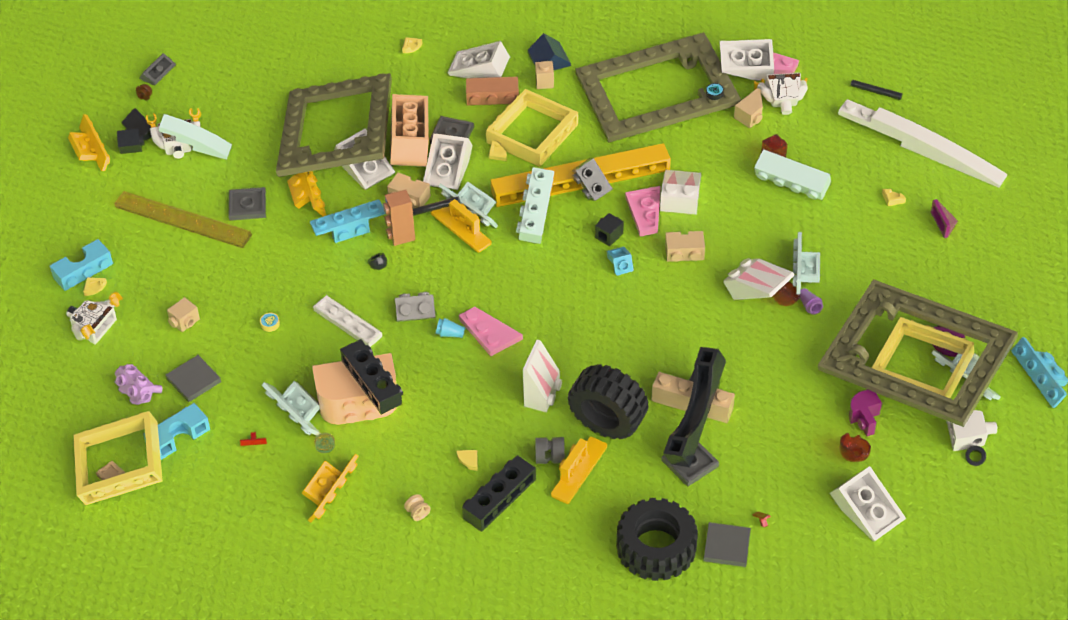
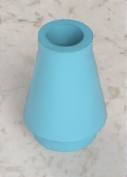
M446 318L444 320L439 319L436 334H439L440 337L463 338L465 327Z

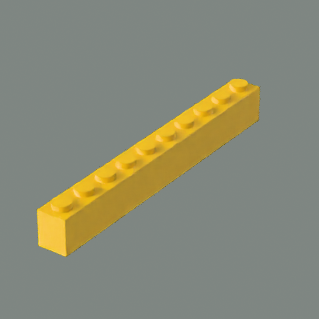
M664 143L594 158L609 183L665 172V170H670L671 159ZM586 160L543 168L554 171L550 196L583 189L582 185L577 184L574 180L572 170ZM532 171L491 179V193L496 201V207L524 202V190L529 188V185L526 184L528 173L532 174Z

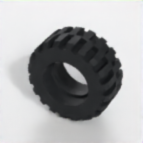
M597 364L586 367L580 373L569 390L568 404L570 405L571 412L575 413L576 419L580 420L585 427H589L594 433L597 432L603 437L608 436L610 439H624L633 435L645 417L649 407L648 398L643 388H640L639 383L636 380L633 381L630 378L631 376L622 373L617 368L613 369L608 365L602 366Z
M649 498V501L644 499L638 501V505L632 504L628 507V512H623L621 520L618 521L617 554L624 567H629V571L634 575L638 573L640 578L646 579L648 577L652 578V581H658L659 578L668 580L673 575L674 577L681 575L682 570L686 571L695 558L698 529L695 519L691 514L689 515V511L685 507L680 508L679 503L674 501L672 503L668 502V499L662 498V500ZM649 531H663L671 535L676 541L666 547L654 548L645 545L638 538Z

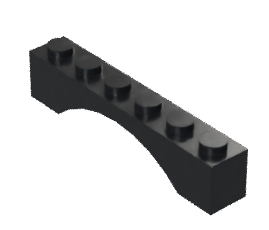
M700 347L694 364L693 387L687 410L679 426L669 436L663 453L672 465L691 466L726 364V359L719 349Z

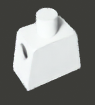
M974 410L964 427L947 421L953 451L968 449L971 446H984L988 434H997L996 422H985L982 411Z

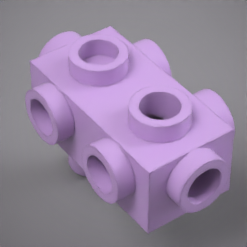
M133 364L119 366L115 371V383L119 386L118 390L121 393L127 394L130 397V402L139 405L150 402L152 393H162V385H154Z

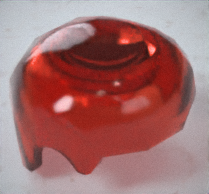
M788 281L773 295V298L782 306H790L799 300L800 295L796 294V287Z
M846 433L840 438L839 450L845 460L862 462L870 456L871 445L867 440L861 438L860 435L850 437L849 433Z

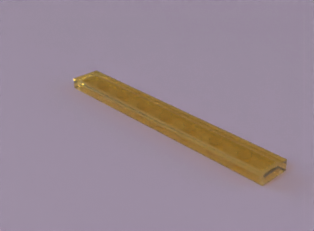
M125 191L114 203L115 208L240 248H244L252 236L251 231Z

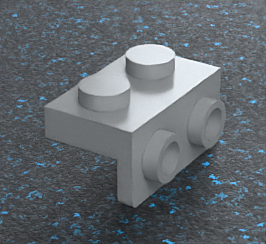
M429 292L418 293V296L401 294L399 298H395L397 322L435 318L434 297L429 295Z

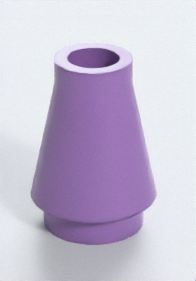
M806 288L800 290L798 296L805 310L811 314L819 313L823 308L822 299Z

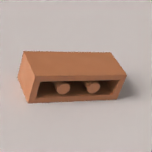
M518 77L466 78L467 105L511 104L517 95L519 96Z
M407 190L385 195L386 203H383L385 214H387V216H384L386 226L388 227L386 229L387 238L392 240L394 246L414 241L412 201Z

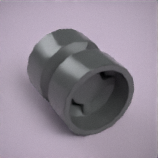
M547 437L535 438L536 464H547L549 461H552L553 464H560L565 459L564 437H552L551 440H548Z

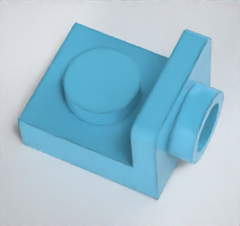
M625 247L607 251V257L613 263L616 275L633 271L631 253Z

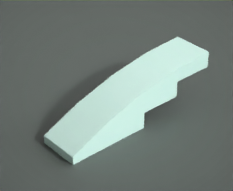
M166 114L163 115L159 126V132L176 136V141L192 145V150L226 160L228 158L232 144L199 126Z

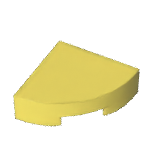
M405 38L402 48L403 53H411L418 50L423 44L422 39Z
M492 141L489 159L507 161L506 151L500 143Z
M882 189V195L888 206L906 202L903 194L893 192L892 189Z
M87 277L83 291L84 296L100 292L107 284L106 278Z
M477 450L457 451L460 463L468 467L469 470L478 471Z

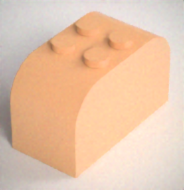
M392 94L390 165L426 167L429 141L428 96Z
M392 354L374 356L380 359L383 369L390 372L396 385ZM342 361L312 366L320 415L328 423L340 425L386 417L396 410L394 408L381 415Z

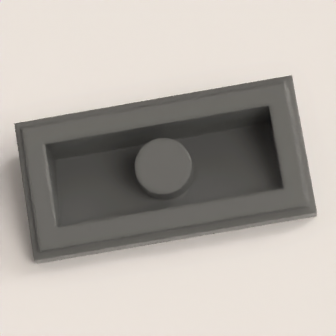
M163 53L142 73L140 79L155 86L176 66V63Z

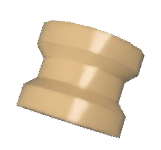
M419 494L410 497L405 502L404 508L407 512H411V517L414 521L424 519L430 512V506L424 503L423 497Z

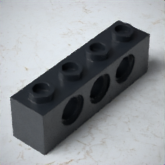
M359 339L340 349L342 363L381 415L402 405L401 396L403 391L398 384L395 385L390 372L383 369L382 362L379 358L374 357L369 345H365L362 339Z
M518 455L509 460L499 473H495L485 486H481L471 499L465 501L462 507L463 519L482 532L536 480V468Z

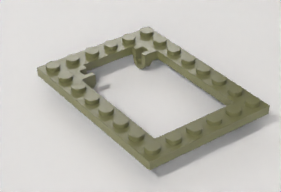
M704 32L575 69L578 80L608 143L734 107L741 101L727 73H722L721 62ZM678 57L686 69L695 67L699 60L710 83H718L724 88V95L718 100L709 99L703 88L698 89V96L700 97L698 99L619 121L599 80Z
M382 73L377 76H365L360 79H348L343 82H331L326 85H314L309 88H297L290 91L276 168L278 177L384 159L392 84L391 74ZM372 92L367 136L355 137V144L352 148L312 154L309 146L300 147L307 103Z
M873 279L819 362L818 370L964 427L1017 339L1018 332ZM884 311H887L888 319L893 321L898 311L985 342L987 346L957 396L952 400L865 366L869 359V354L864 347L857 343L875 315L882 316Z

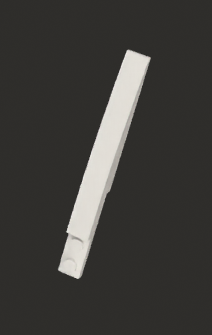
M847 99L839 109L838 115L902 141L901 147L998 188L1007 177L1006 173L963 147L879 107L877 111H874Z

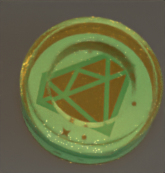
M321 433L315 438V448L318 452L329 453L335 448L333 435Z

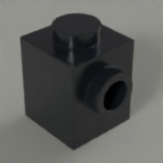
M127 128L117 131L118 148L121 154L142 152V145H145L144 135L140 134L139 129Z
M608 213L595 225V238L611 246L623 235L624 221Z

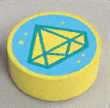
M275 313L264 314L260 318L261 328L267 332L278 329L280 326L278 315Z

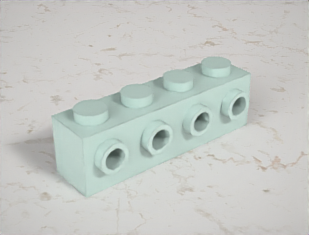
M764 149L754 167L755 174L759 179L773 181L777 186H786L796 193L802 192L811 199L822 200L831 183L830 174Z
M533 167L532 174L528 173L526 184L529 185V188L524 190L523 200L526 203L525 206L521 205L520 216L523 218L522 222H518L516 233H519V240L541 244L554 171Z

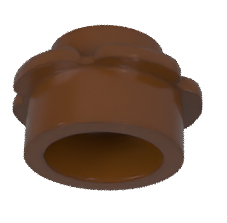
M142 84L136 87L138 98L150 99L152 89L149 85Z

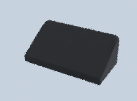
M134 108L122 121V125L126 129H139L140 134L144 135V140L152 137L150 133L151 126L147 124L144 116Z

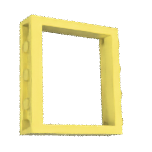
M525 89L488 126L486 130L487 143L491 145L492 141L500 143L506 152L540 167L578 126V112ZM526 107L561 121L536 150L502 135L504 130Z
M900 317L872 368L951 398L974 355V342L968 341L966 338L954 336L949 332L936 330L929 325H922L914 320L910 321ZM904 334L962 354L944 390L885 370Z
M150 411L74 435L77 496L85 505L162 482L158 423ZM145 429L148 466L88 485L86 447Z

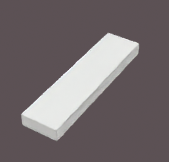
M327 295L313 306L315 312L356 340L362 339L365 345L371 347L382 337V332Z

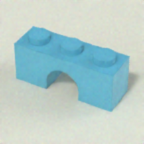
M99 239L82 248L85 256L84 260L71 262L64 257L50 265L54 280L64 291L113 264L110 251Z
M195 403L183 408L180 412L158 425L161 460L176 451L174 442L176 435L185 433L194 440L210 430L208 417Z

